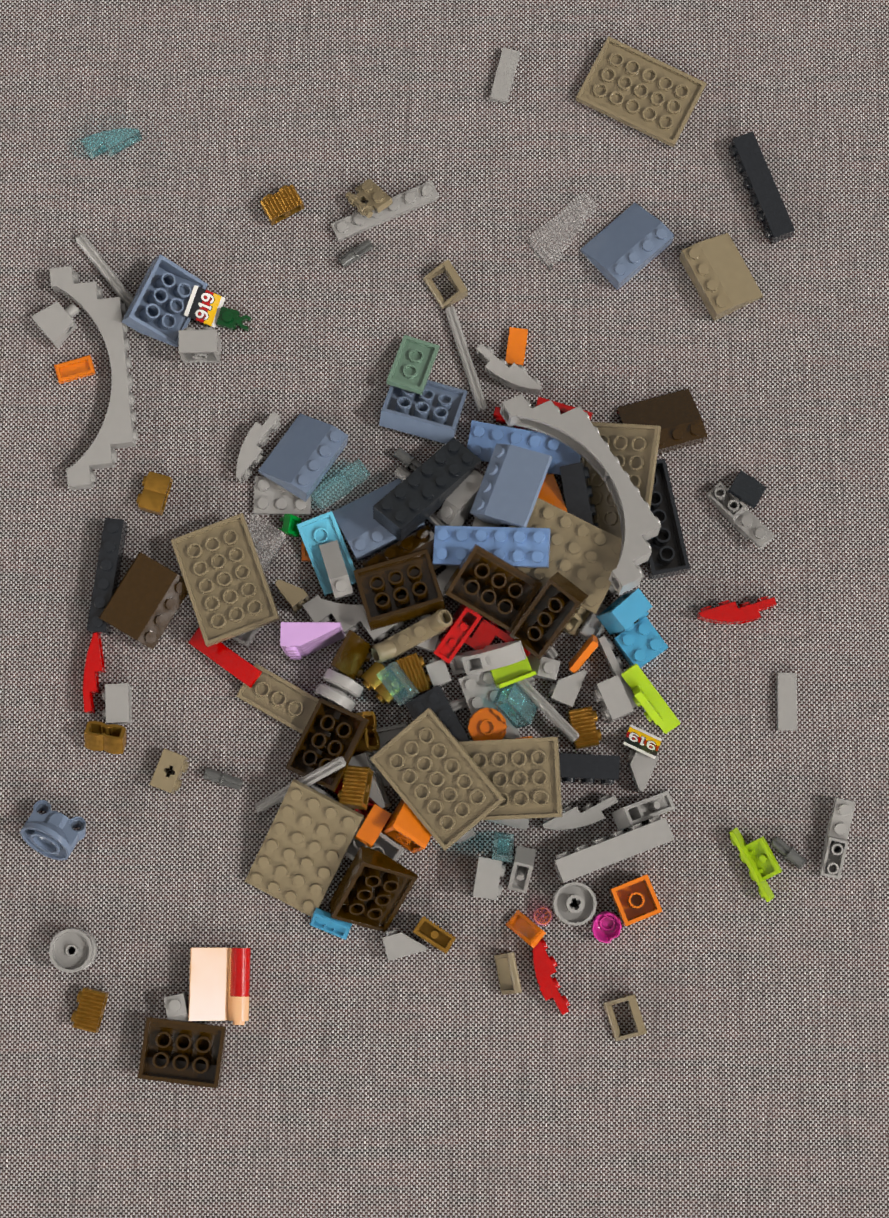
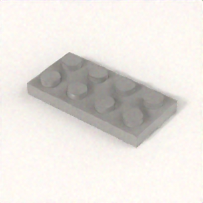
M490 670L458 678L471 716L478 709L493 708L499 711L506 720L507 728L503 739L521 738L503 688H496Z

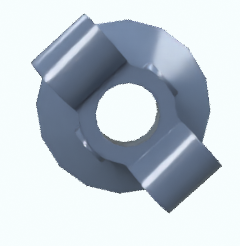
M39 800L34 804L33 812L21 829L20 834L23 840L35 851L51 859L63 861L69 858L77 843L85 837L86 822L82 817L78 816L69 819L60 812L52 811L49 802ZM46 811L44 814H39L38 812ZM75 827H80V828H81L80 830H77V831H76V830H73V828H75Z

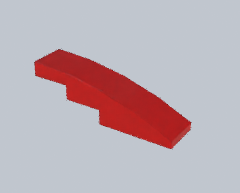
M200 627L188 642L250 688L262 673L221 642L207 647Z
M93 633L84 668L83 704L84 712L87 714L95 713L93 694L101 693L98 674L106 673L102 640L99 633Z

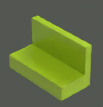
M527 656L522 661L490 670L496 688H503L536 675V672L531 669Z

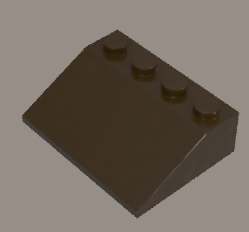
M689 388L616 408L620 423L658 425L661 427L658 454L703 443L708 437L702 417Z
M475 544L451 576L444 588V592L454 600L512 632L542 583Z
M428 549L353 571L371 631L430 614L439 609H445L443 596Z
M139 552L99 618L153 650L188 593L182 576Z
M320 698L285 768L304 777L337 757L342 756L346 761V766L316 782V784L335 792L370 720Z
M361 846L330 900L331 918L386 932L418 876L382 852Z
M146 1017L138 1079L219 1088L223 1070L226 1027Z

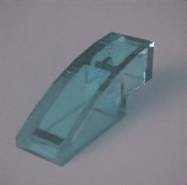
M122 128L90 135L82 139L81 142L92 160L108 151L111 157L141 141L142 136L138 129Z
M357 459L311 494V497L322 511L350 493L354 487L367 480L370 472L361 460Z
M495 831L491 854L492 860L512 862L514 834Z

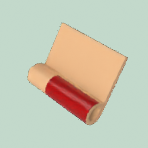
M190 948L188 1021L228 1020L233 1021V1025H245V1021H249L251 948Z

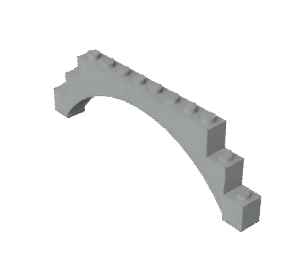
M72 266L49 268L51 287L54 292H61L72 299L90 316L98 327L109 354L111 395L106 417L99 433L85 454L72 467L66 468L68 487L72 491L94 488V482L97 481L96 472L93 470L115 467V461H118L117 451L114 449L136 447V441L139 439L138 431L134 429V422H137L136 411H133L132 404H135L134 393H131V386L134 385L133 376L129 374V368H132L131 357H128L127 350H130V341L126 339V332H129V327L122 323L127 307L120 297L103 299L102 288H99L96 281L79 283L78 272H75Z
M522 394L502 402L500 414L509 427L514 425L529 428L559 440L581 455L604 480L618 510L622 535L619 562L617 568L612 570L609 581L618 595L639 586L642 572L637 566L649 560L652 551L647 540L658 535L661 523L651 512L649 504L641 497L639 489L630 481L629 474L620 466L618 458L610 451L608 443L603 441L598 428L593 426L587 412H584L581 406L561 414L559 408L551 400L531 408L530 402L525 400Z
M476 517L472 525L476 527H502L500 524L484 523ZM449 565L436 577L443 598L448 596L445 594L444 588L458 566ZM319 595L302 605L313 622H330V617L333 616L336 622H341L345 635L349 630L356 632L360 628L359 625L362 624L373 642L377 640L379 642L383 641L389 636L387 633L393 629L397 631L404 626L403 622H399L371 631L363 605L336 603L321 599Z

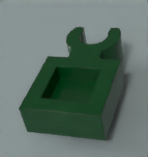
M221 307L216 325L234 331L236 326H239L241 330L249 331V327L244 326L243 322H251L252 319L247 315L239 317L240 312L237 310Z

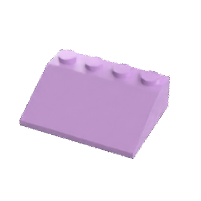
M281 622L280 646L286 656L293 660H300L301 656H308L345 638L341 622Z

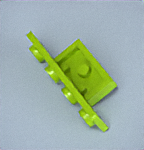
M635 663L621 673L623 679L633 691L634 697L632 699L638 707L642 705L645 709L644 715L649 722L654 721L665 734L680 725L679 719L638 664Z
M736 827L729 832L730 840L734 846H737L741 861L748 866L749 875L753 881H756L760 896L763 899L765 898L766 902H769L775 896L766 879L781 873L782 869L764 836L746 844L739 829Z

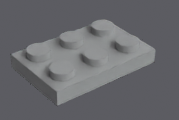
M255 476L254 515L292 514L294 516H311L312 494L305 502L267 477Z

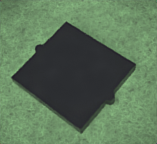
M740 470L728 492L737 497L740 502L743 501L754 509L767 487L755 480L754 477Z

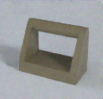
M449 259L442 262L423 278L442 310L468 295L466 286ZM443 272L457 292L447 301L444 300L432 280Z
M283 580L276 581L275 584L279 592L295 613L302 609V605L310 600L304 589Z
M514 952L494 955L501 994L522 992Z
M631 993L603 1003L615 1042L647 1033L635 994ZM627 1001L636 1030L621 1035L612 1005Z

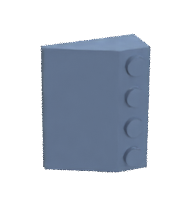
M634 203L583 246L580 251L618 290L672 244L675 235L663 222Z
M160 254L152 261L122 323L139 333L177 347L179 344V330L187 328L191 320L184 313L193 287L196 285L206 290L208 284Z
M430 380L427 381L422 395L390 385L381 410L379 426L446 444L455 437L468 391Z
M300 413L258 472L306 502L346 447L348 435L333 425Z
M496 443L470 513L484 523L526 528L553 457L514 445Z
M399 478L333 511L336 522L357 562L400 541L373 519V506L401 483ZM425 523L420 524L409 535L425 527Z

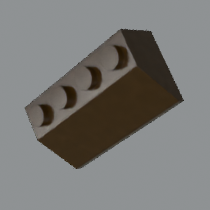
M427 525L366 560L362 565L363 567H368L428 549L431 562L433 563L434 533ZM432 564L435 572L446 566Z

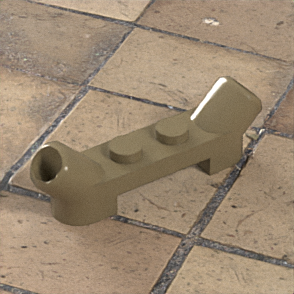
M447 609L437 610L434 614L388 639L374 644L371 648L372 657L376 662L382 663L403 655L404 652L428 639L446 632L453 623L452 615Z

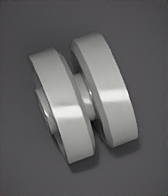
M327 668L323 679L331 687L319 683L314 693L326 701L352 712L356 703L347 694L358 698L361 696L364 688L348 676Z
M571 882L563 884L553 895V912L558 920L567 925H583L591 920L596 912L597 901L595 894L591 888L583 883ZM572 900L577 901L575 908L570 906Z
M70 928L60 931L54 936L49 946V956L52 964L62 972L74 973L85 970L93 964L97 957L98 947L95 938L90 932L84 929ZM71 947L75 948L74 954L71 953L73 951Z

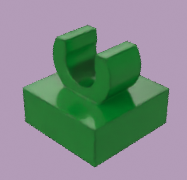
M284 514V517L279 519V521L283 522V527L278 528V531L291 537H299L297 524L301 523V518L292 514Z

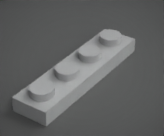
M606 636L598 638V646L613 677L619 676L633 709L636 708L637 705L632 699L634 697L633 691H631V688L621 675L622 670L620 667L623 666L618 656L615 657L612 651L614 649L612 641L607 639Z

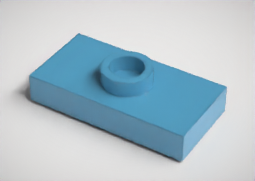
M316 908L310 925L346 940L352 923L331 918V913Z

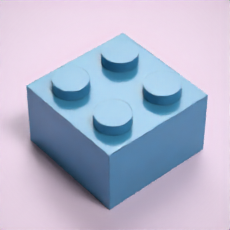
M638 588L622 594L602 611L597 618L610 635L614 633L621 634L624 631L628 632L635 626L634 622L636 620L645 618L649 614L648 610L653 606Z
M647 617L635 623L631 630L622 632L613 640V643L629 665L632 666L636 663L640 668L669 648Z

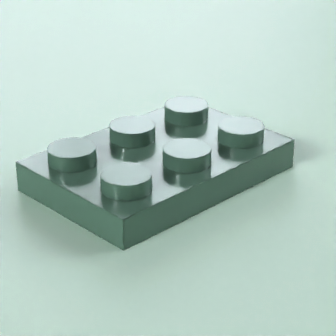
M404 335L386 384L422 395L440 346Z

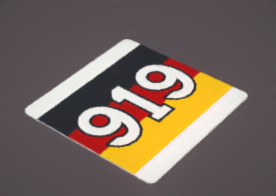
M194 285L184 315L215 328L225 298Z
M630 725L623 744L655 759L662 739L634 725Z

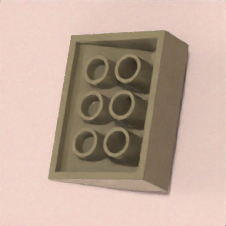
M729 233L700 241L681 251L679 259L713 321L763 297Z

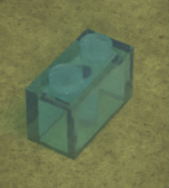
M397 662L390 663L376 674L399 706L406 704L420 693Z
M516 683L499 688L493 702L495 707L516 729L531 725L538 708Z

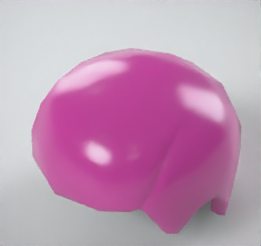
M603 911L594 917L591 927L594 937L599 942L610 943L611 940L620 935L622 924L620 918L614 912Z

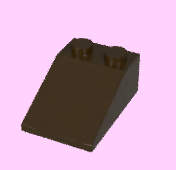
M349 630L331 663L333 670L348 676L354 682L356 678L360 679L365 670L362 668L364 663H369L372 658V646L356 633Z

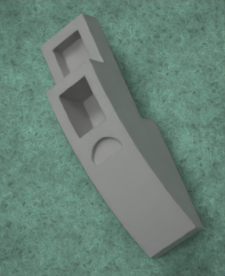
M480 344L476 348V355L487 364L485 366V373L493 379L520 392L536 395L541 393V382L535 377L531 378L522 365L513 363L508 367V363L502 358L498 359L489 346Z
M273 411L263 425L255 422L248 432L238 456L236 466L238 482L246 481L251 476L253 467L255 465L258 466L264 459V453L260 447H264L270 439L269 435L272 432H276L281 425L280 415Z
M719 482L706 494L707 497L746 539L749 538L761 550L774 538L775 534L759 521L743 502H740L737 497L729 493V489L724 484Z
M521 640L488 645L484 649L456 653L450 662L453 675L461 673L471 675L526 659Z
M607 794L598 799L600 801L599 804L593 806L590 803L581 808L582 813L579 812L577 806L572 808L570 805L562 809L563 817L544 819L545 824L541 826L547 830H570L588 826L604 819L602 810L614 805L618 800L615 795L610 797Z
M835 797L832 814L829 815L820 869V875L836 879L841 877L849 842L847 839L856 805L854 800Z

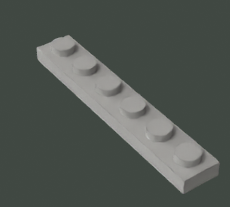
M432 180L391 197L393 203L380 213L372 210L373 215L370 218L356 212L331 223L338 242L438 200L439 194Z

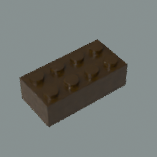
M557 572L548 580L509 636L515 641L521 640L522 646L540 660L553 646L588 598V595Z

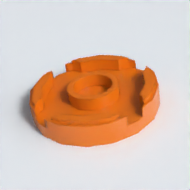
M493 708L478 709L469 719L468 731L473 741L502 740L506 734V720L499 711Z

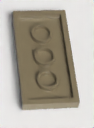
M255 663L254 667L262 672L251 688L243 683L236 697L302 734L319 699Z

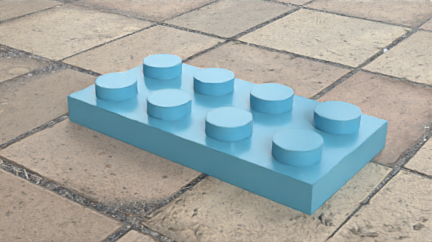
M330 511L297 524L324 595H329L333 591L319 545L335 540L338 541L351 586L357 584L353 572L356 569L333 512Z

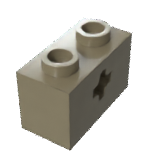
M164 748L149 785L172 794L175 791H179L182 780H180L181 775L186 773L189 767L188 757ZM173 767V771H175V774L169 776L167 770H171Z

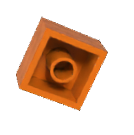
M647 874L609 889L623 926H629L663 912Z

